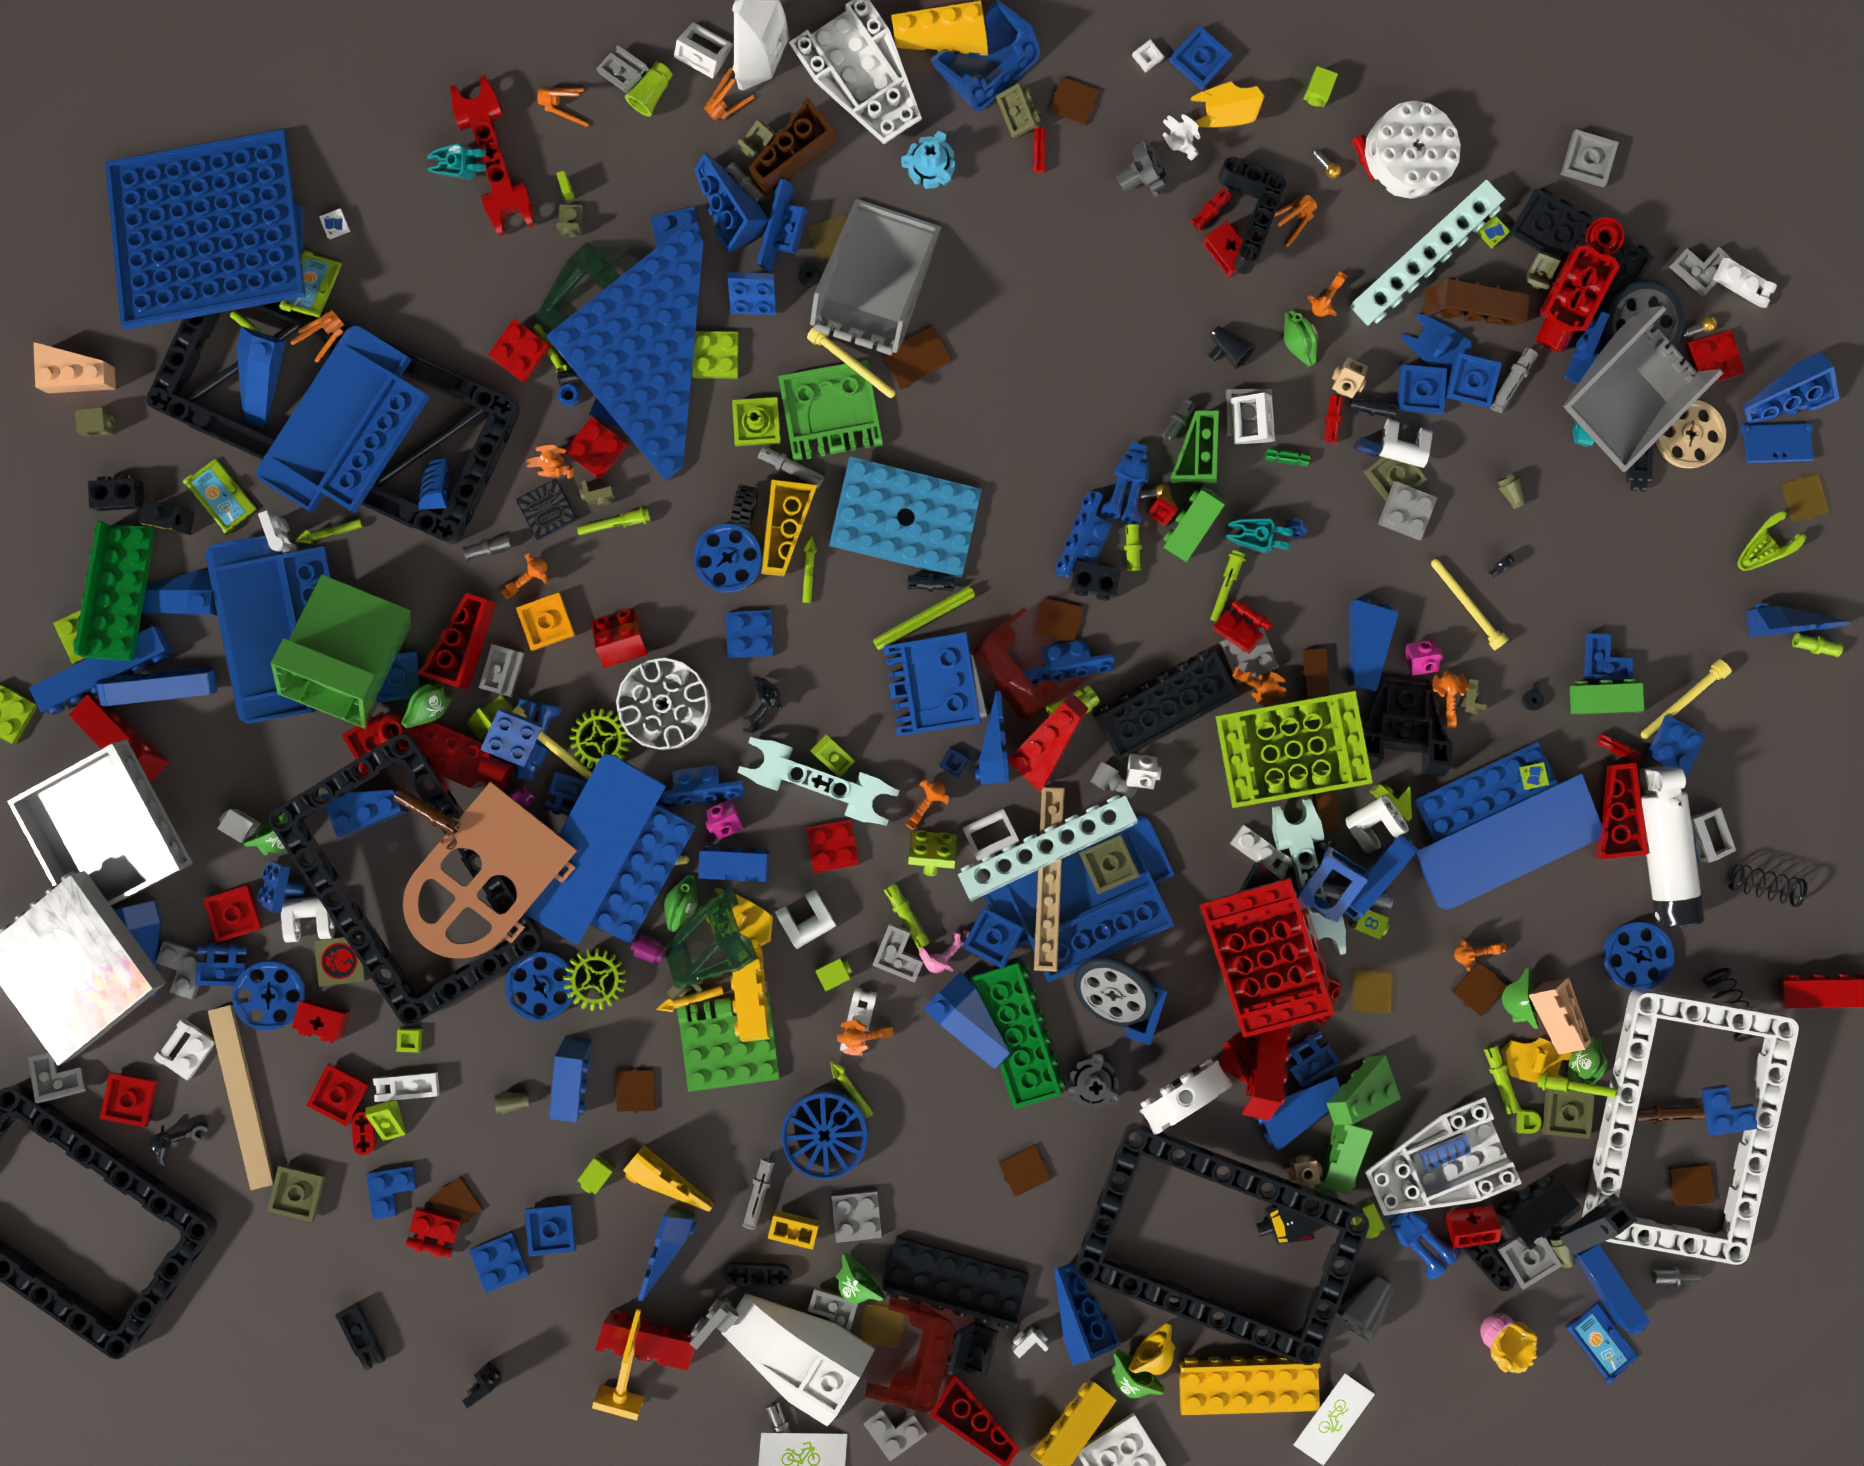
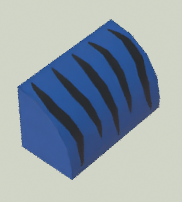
M446 459L432 460L425 465L418 503L419 510L447 507L451 473Z
M1459 1133L1423 1148L1418 1153L1425 1169L1428 1171L1470 1154L1471 1148L1467 1136Z

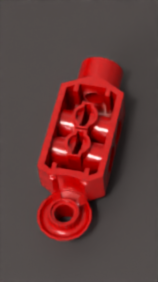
M1599 218L1592 222L1586 232V245L1571 249L1539 311L1544 322L1534 339L1538 344L1553 351L1564 353L1574 332L1587 330L1620 267L1611 254L1618 251L1622 246L1624 229L1613 218ZM1601 231L1608 234V241L1606 243H1602L1599 240V233Z
M399 712L389 713L379 722L377 734L382 744L393 738L390 730L392 726L397 725L399 728L398 734L409 732L416 737L442 777L468 788H478L480 785L487 786L491 781L502 791H504L510 781L514 770V763L480 750L483 742L436 721L405 728L401 725L405 714ZM405 739L399 740L400 749L408 750L409 743Z

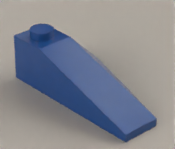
M156 900L114 910L159 971L156 960L158 952H160L159 931L161 930L162 921Z
M961 971L924 1007L943 1028L992 1068L995 1069L1011 1053L999 1029L995 1026L988 1008L985 1007L977 987Z
M1073 1262L1054 1269L1064 1344L1072 1365L1089 1361L1120 1347L1121 1344L1112 1321L1109 1317L1105 1318L1099 1309L1100 1303L1097 1299H1093L1087 1291L1088 1285L1085 1280L1077 1275Z

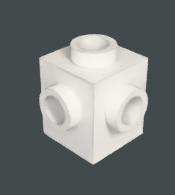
M1130 754L1126 769V786L1154 789L1156 780H1160L1161 767H1158L1157 757Z

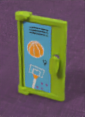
M303 251L301 257L306 297L281 301L279 307L289 312L293 310L320 317L342 263L315 256L309 251Z
M217 458L194 475L190 474L183 480L185 486H188L223 529L222 531L225 535L235 530V526L257 510V507Z

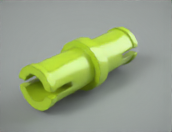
M1139 524L1125 525L1126 545L1124 546V551H1126L1127 557L1126 571L1141 570L1140 550H1142V545H1140Z
M1796 633L1792 639L1793 647L1810 650L1813 654L1823 653L1839 657L1843 651L1842 643L1824 640L1821 636L1811 637Z

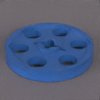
M732 524L716 525L703 533L697 541L693 554L694 567L700 579L710 588L725 593L737 592L748 587L757 578L762 566L761 548L756 538L747 529ZM733 531L742 533V540L739 543H732L730 541V534ZM718 535L720 538L718 546H709L707 543L708 537ZM749 548L757 552L756 558L752 561L744 558V552ZM725 553L728 555L733 554L732 563H722ZM702 556L711 557L712 563L708 568L700 566L699 560ZM744 569L748 572L749 577L746 581L739 582L736 579V573ZM718 573H723L726 576V582L721 586L716 585L713 581L714 576Z
M1638 921L1628 922L1618 926L1607 937L1602 952L1603 964L1610 978L1620 986L1631 990L1637 988L1653 989L1662 984L1670 975L1674 965V949L1669 937L1657 926ZM1645 928L1651 931V938L1647 941L1642 940L1640 936L1641 931ZM1622 932H1626L1629 936V941L1625 945H1621L1618 941V936ZM1658 946H1664L1666 949V955L1663 958H1658L1655 954ZM1627 951L1632 953L1640 952L1643 957L1650 959V961L1645 959L1637 960L1634 955L1628 954ZM1614 954H1619L1621 956V963L1615 967L1611 964L1610 959ZM1652 967H1656L1659 971V975L1655 980H1651L1648 977V971ZM1630 971L1636 974V980L1632 984H1628L1625 979L1626 974Z
M545 951L533 952L513 964L505 982V993L510 1006L520 1016L532 1021L550 1020L563 1013L571 1004L574 996L570 998L567 996L566 1002L559 1004L555 1001L554 995L557 991H563L567 995L573 990L572 988L564 989V985L570 984V980L559 981L555 978L554 972L557 968L565 969V967H570V965L560 956ZM537 957H544L547 960L545 969L539 970L535 967L534 961ZM519 968L524 969L527 973L526 979L521 982L517 981L514 977L515 971ZM537 980L541 983H546L544 992L541 990L536 991ZM519 991L524 992L527 996L526 1002L522 1005L517 1004L514 1000L515 994ZM537 1003L546 1005L547 1012L545 1015L539 1016L535 1013L534 1007Z
M273 960L261 961L248 967L238 977L232 991L233 1007L238 1017L248 1026L264 1031L277 1030L290 1024L294 1020L299 1001L306 998L305 985L299 973L288 964ZM255 969L262 970L264 973V979L260 982H256L251 978V973ZM280 969L287 971V981H278L275 978L276 971ZM269 982L271 994L276 996L271 999L270 1003L267 1001V997H263V994L269 988ZM242 989H247L251 992L252 997L247 1002L239 999L238 994ZM291 989L297 990L300 994L299 1000L295 1002L289 1001L287 992ZM254 1009H259L263 1013L262 1020L253 1021L250 1018V1012ZM278 1009L285 1010L287 1019L282 1022L277 1021L274 1018V1012Z

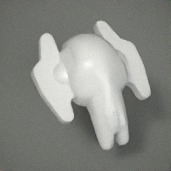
M1185 114L1181 115L1184 122L1180 123L1168 115L1167 120L1164 119L1163 123L1171 130V134L1168 135L1164 132V139L1173 151L1179 150L1187 153L1188 159L1192 161L1199 154L1192 143L1193 135L1200 139L1198 124Z

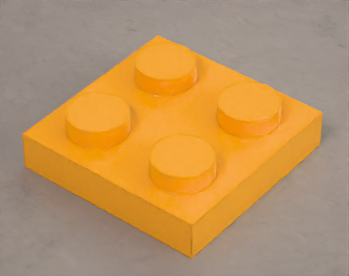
M559 592L516 608L531 651L576 636L561 593Z

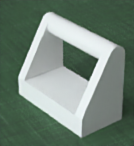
M692 22L677 39L674 57L713 79L731 51L733 43ZM696 33L722 49L715 54L693 42L691 38Z
M1258 393L1231 398L1234 444L1275 441L1271 395ZM1240 403H1256L1258 435L1243 437Z
M1721 807L1691 817L1693 837L1696 841L1697 855L1700 862L1710 863L1736 851ZM1713 816L1725 849L1717 852L1714 850L1704 820Z
M1004 809L962 827L977 861L1019 842ZM1003 819L1010 836L977 850L970 834Z

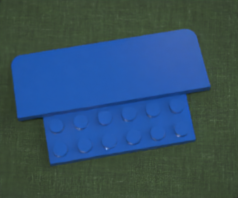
M359 326L349 327L259 464L256 471L258 479L311 513L315 511L324 495L351 512L356 513L430 398L427 394L400 378L412 359Z
M266 536L211 545L206 550L205 556L239 719L245 723H257L313 713V708L278 695L271 661L283 638L289 640L321 575L332 578L326 547L322 546L281 554L280 551H274L270 548Z
M1534 742L1413 799V803L1432 840V843L1418 849L1415 855L1436 904L1445 910L1461 905L1598 840L1601 834L1602 824L1582 773L1558 783L1539 742ZM1544 762L1549 785L1524 790L1519 767Z
M607 754L602 756L558 834L577 849L569 860L576 868L563 883L554 878L527 909L525 915L576 945H579L590 924L631 944L692 835L696 823L657 804L666 784L614 755ZM564 865L558 874L563 876L569 868Z
M1136 816L1137 824L1062 859L1057 972L1043 971L1048 983L1076 971L1082 963L1091 958L1107 957L1174 926L1155 885L1175 875L1159 839L1146 817ZM1121 834L1140 877L1098 895L1079 852ZM1038 870L984 895L991 911L1025 928L1014 949L1030 942L1034 953Z

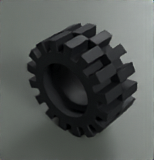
M739 484L732 506V525L745 528L751 527L756 510L758 488Z

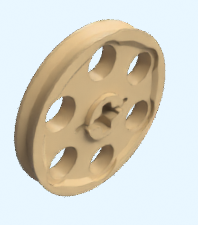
M1696 400L1686 410L1685 419L1678 418L1670 426L1673 429V436L1668 438L1663 434L1656 441L1659 452L1669 463L1680 468H1697L1711 462L1720 454L1726 440V427L1721 415L1713 406ZM1700 410L1708 413L1709 419L1707 422H1702L1699 419L1698 413ZM1690 429L1691 433L1695 434L1691 439L1690 435H1686V432ZM1709 431L1717 433L1718 440L1716 443L1709 441L1707 436ZM1674 446L1682 449L1681 458L1673 456L1672 449ZM1696 449L1704 451V460L1700 461L1695 458L1694 453Z

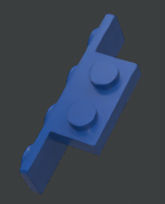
M780 178L775 190L773 206L769 213L770 217L764 232L761 250L758 254L757 265L767 272H772L777 252L797 253L808 212L804 207L790 206L795 188L783 178Z
M1603 297L1587 330L1582 332L1577 341L1576 349L1564 375L1565 379L1577 385L1598 356L1604 342L1602 332L1610 315L1604 312L1609 302V299Z
M1088 491L1083 498L1079 514L1073 522L1070 536L1065 541L1063 553L1056 563L1055 575L1069 578L1077 559L1096 564L1112 526L1111 523L1095 515L1103 497L1102 493Z
M1086 639L1041 647L1045 666L1026 669L1023 671L1025 686H1037L1042 683L1058 682L1094 673H1106L1114 669V657L1112 653L1090 657Z
M718 765L672 771L673 790L663 791L657 804L670 808L671 806H689L693 803L701 802L711 803L722 799L733 800L738 797H744L745 791L742 781L720 784Z

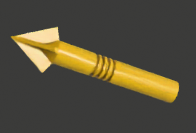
M722 986L704 990L700 993L697 992L690 996L688 995V997L684 996L673 1000L668 998L656 1010L673 1012L675 1008L689 1005V1003H696V1001L699 1002L723 995Z

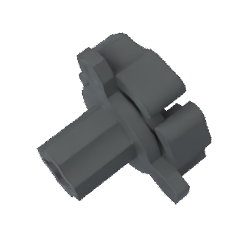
M1143 140L1133 146V163L1118 172L1116 178L1125 192L1144 183V185L1150 188L1154 197H1157L1159 189L1168 185V175L1165 167L1162 166V160L1157 151L1147 140Z
M1093 1053L1092 1058L1086 1057L1076 1062L1078 1069L1087 1064L1091 1065V1067L1085 1068L1080 1072L1076 1085L1074 1078L1077 1071L1076 1069L1069 1071L1068 1082L1070 1087L1065 1090L1068 1099H1076L1083 1107H1088L1090 1104L1088 1100H1090L1095 1109L1108 1103L1115 1106L1120 1100V1097L1117 1095L1119 1078L1117 1075H1112L1113 1084H1111L1110 1076L1101 1068L1102 1066L1106 1067L1114 1074V1066L1103 1059L1102 1054ZM1097 1081L1098 1086L1092 1088L1091 1086H1093V1082Z

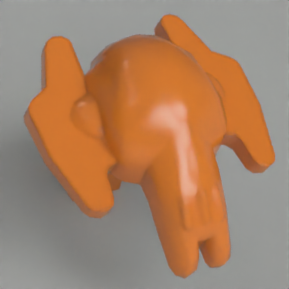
M1339 271L1323 297L1308 295L1307 299L1312 304V312L1315 316L1337 315V312L1332 308L1331 300L1347 277L1342 271Z
M555 444L537 446L535 449L536 451H541V454L526 460L528 468L541 467L543 469L537 471V474L540 476L560 477L561 475H567L569 479L574 477V467L565 464L563 457L559 454L565 453L566 450L557 447Z
M530 553L525 554L528 572H525L518 580L505 586L506 589L501 591L506 599L511 598L532 577L541 579L544 584L548 583L546 577L547 562L539 557L532 558Z
M1235 667L1232 677L1246 682L1257 689L1258 693L1252 692L1251 694L1256 699V703L1264 706H1275L1276 703L1272 700L1276 697L1282 698L1286 696L1287 689L1279 685L1280 682L1284 683L1286 680L1280 675L1269 671L1267 674L1259 675V679L1251 676L1250 672L1246 673Z
M1447 670L1443 672L1441 679L1437 675L1434 676L1433 691L1438 692L1441 697H1445V693L1447 694L1446 728H1451L1457 725L1455 695L1460 692V695L1464 696L1466 690H1469V684L1464 674H1460L1459 678L1452 671Z
M927 780L920 782L919 785L924 788L927 797L907 822L906 826L914 830L933 801H942L946 805L949 803L950 798L948 795H945L946 789L942 782L932 781L928 783Z
M1462 936L1461 944L1455 949L1454 957L1457 962L1466 967L1468 972L1475 957L1507 952L1506 943L1472 948L1466 942L1465 936Z
M850 1020L841 1023V1027H845L846 1030L837 1033V1041L844 1043L848 1047L843 1050L844 1053L862 1055L863 1051L869 1049V1045H864L865 1041L894 1036L893 1026L888 1028L879 1027L876 1030L863 1032L862 1030H867L866 1025L861 1024L859 1020Z

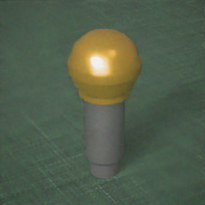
M1317 149L1313 155L1325 168L1327 176L1331 179L1339 177L1342 172L1340 165L1331 162Z
M1707 316L1699 324L1685 329L1682 337H1691L1701 332H1712L1717 327V321L1714 317Z
M1160 484L1154 489L1141 490L1139 499L1158 498L1165 486L1169 493H1171L1168 485Z

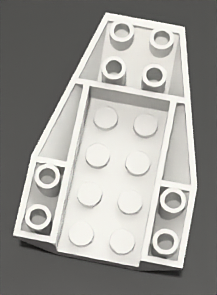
M735 0L732 9L734 12L733 71L740 90H745L770 80L775 73L789 40L786 17L779 0Z
M851 0L845 4L846 11L812 34L806 30L791 40L789 44L813 80L877 139L886 144L922 120L889 28L870 0Z
M1485 1097L1441 1114L1365 1171L1384 1216L1479 1202L1522 1184L1513 1162L1506 1156L1491 1121L1494 1117ZM1459 1133L1467 1136L1471 1148L1470 1154L1427 1171L1418 1153L1419 1150Z
M745 1293L736 1308V1311L739 1313L738 1319L722 1334L789 1403L828 1426L837 1416L857 1384L875 1348L836 1323Z

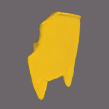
M1232 81L1202 91L1192 96L1191 101L1206 102L1207 116L1195 122L1198 124V127H1228L1254 122L1265 95L1258 86L1240 88L1235 86Z
M715 888L716 893L724 901L718 912L715 914L706 910H700L703 917L729 942L757 939L759 944L763 946L771 941L773 916L758 905L732 892Z
M1540 1037L1531 1043H1519L1511 1040L1501 1049L1503 1061L1508 1066V1075L1538 1083L1539 1074H1544V1072H1547L1548 1075L1562 1077L1558 1075L1562 1060H1570L1573 1054L1571 1052L1558 1054L1552 1042Z

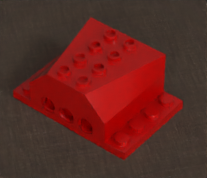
M1291 877L1200 903V908L1243 1038L1335 1014L1328 992L1329 979L1324 955L1310 913L1301 896L1296 895Z

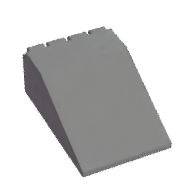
M855 199L815 291L810 325L814 326L815 331L827 335L834 331L833 337L851 342L852 338H856L855 344L869 349H873V346L877 345L876 351L891 356L893 352L897 353L915 308L941 226Z
M1664 306L1642 309L1637 316H1632L1608 340L1563 405L1566 411L1622 472H1626L1723 374L1721 369L1697 372L1687 360L1679 364L1684 356L1673 344L1665 348L1669 340L1658 327L1650 331L1655 325L1654 322L1666 311Z

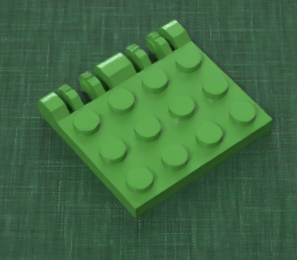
M867 360L858 361L869 370ZM847 364L778 376L794 461L803 460L800 442H804L806 458H812L809 441L816 439L818 440L820 456H826L823 438H828L831 455L846 452L844 434H848L851 451H854L857 445L853 433L860 431L863 434L862 440L865 448H870L867 430H871L874 447L883 445L872 384Z
M766 993L770 1039L742 1042L739 1036L735 1035L734 1023L738 1022L737 1014L734 1015L731 997L715 999V1018L712 1016L710 1000L704 1002L706 1019H698V1006L694 1002L690 1004L692 1021L689 1020L687 1005L677 1008L688 1092L780 1079L769 993Z

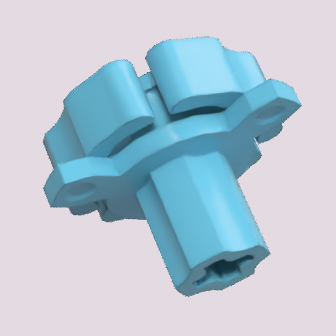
M937 131L934 137H921L919 139V147L917 148L916 143L911 144L907 155L901 157L902 167L908 168L909 177L914 184L918 185L921 183V177L915 173L914 168L928 178L936 177L934 179H923V187L925 189L937 188L940 184L945 185L951 181V176L955 170L954 151L945 142V133ZM947 155H948V158H949V160H950V165H949V168H948L947 170H944L945 167H946V165H947Z

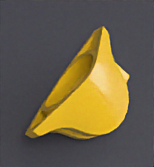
M1165 1323L1142 1341L1136 1349L1129 1366L1131 1372L1147 1371L1154 1375H1161L1169 1369L1173 1361L1174 1350L1176 1349V1346L1171 1341L1172 1327L1170 1324Z

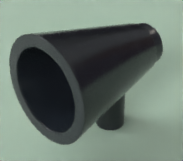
M1217 326L1210 335L1217 346L1208 356L1213 361H1216L1223 353L1233 367L1238 369L1250 358L1256 345L1225 328Z

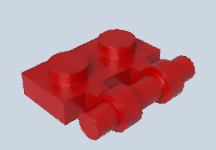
M1236 599L1231 607L1237 610V612L1232 614L1227 610L1213 625V631L1250 654L1263 639V634L1259 630L1263 627L1269 631L1273 623L1267 620V616L1264 614H1258L1252 610L1251 606L1246 602L1241 603ZM1245 617L1254 621L1251 626L1243 621Z
M417 1207L414 1210L409 1231L417 1233L418 1236L417 1239L408 1237L405 1246L413 1248L416 1252L426 1251L433 1253V1256L438 1258L442 1256L451 1258L453 1249L445 1247L446 1242L454 1244L462 1219ZM426 1236L438 1239L437 1244L426 1242Z

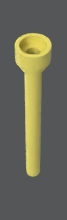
M814 327L810 330L807 339L814 345L818 344L819 346L823 345L889 398L895 396L894 389L831 341L827 334L815 331Z
M1433 559L1431 561L1432 567L1489 636L1487 638L1490 641L1488 644L1495 651L1505 644L1509 638L1504 632L1501 633L1499 630L1496 631L1443 564L1438 559Z
M1718 659L1711 665L1710 673L1641 732V737L1648 739L1659 729L1665 716H1675L1716 679H1725L1731 674V668L1723 660Z
M519 705L512 711L515 714L527 717L524 713L525 710ZM541 730L537 739L588 780L592 772Z

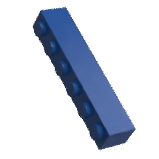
M152 626L138 633L134 661L85 659L29 687L40 712L55 715L64 711V707L71 703L72 705L80 703L86 695L91 693L98 694L97 680L141 673L147 670V666L152 663L158 664L168 659L167 656L174 653L163 629Z

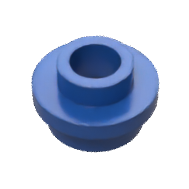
M566 384L559 388L557 396L564 406L571 407L579 402L581 393L577 386ZM568 392L573 393V397L571 399H566V394Z
M1291 519L1285 526V528L1293 529V535L1290 536L1292 538H1301L1308 531L1306 522L1300 519Z

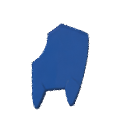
M1419 313L1416 317L1425 327L1419 337L1414 338L1406 334L1401 335V338L1408 347L1430 367L1443 365L1452 370L1456 353L1472 355L1473 343L1464 335L1431 317Z

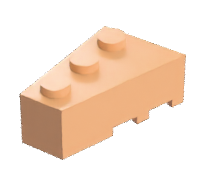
M34 342L36 388L46 393L116 390L115 367L102 360Z
M1569 977L1543 982L1529 994L1558 1054L1585 1050L1592 1043Z

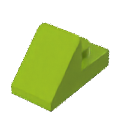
M500 695L486 707L478 708L466 722L480 741L486 737L499 707L510 712L514 710L504 695Z
M827 734L811 749V752L839 778L855 762Z
M1381 784L1374 785L1369 791L1377 799L1383 795L1387 796L1406 822L1412 819L1410 786H1404L1395 797L1393 796L1395 792L1385 784L1383 786Z
M396 1100L366 1108V1117L383 1141L406 1135L399 1104Z

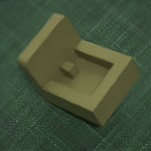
M756 120L745 138H739L737 143L742 146L741 150L747 156L758 157L765 147L772 143L776 133L763 121Z
M1538 250L1526 274L1529 285L1535 289L1544 288L1548 290L1550 280L1561 261L1560 257Z
M586 479L581 480L582 487H579V492L582 500H586L589 505L598 504V506L610 504L611 500L616 499L615 491L611 486L591 491L589 482Z

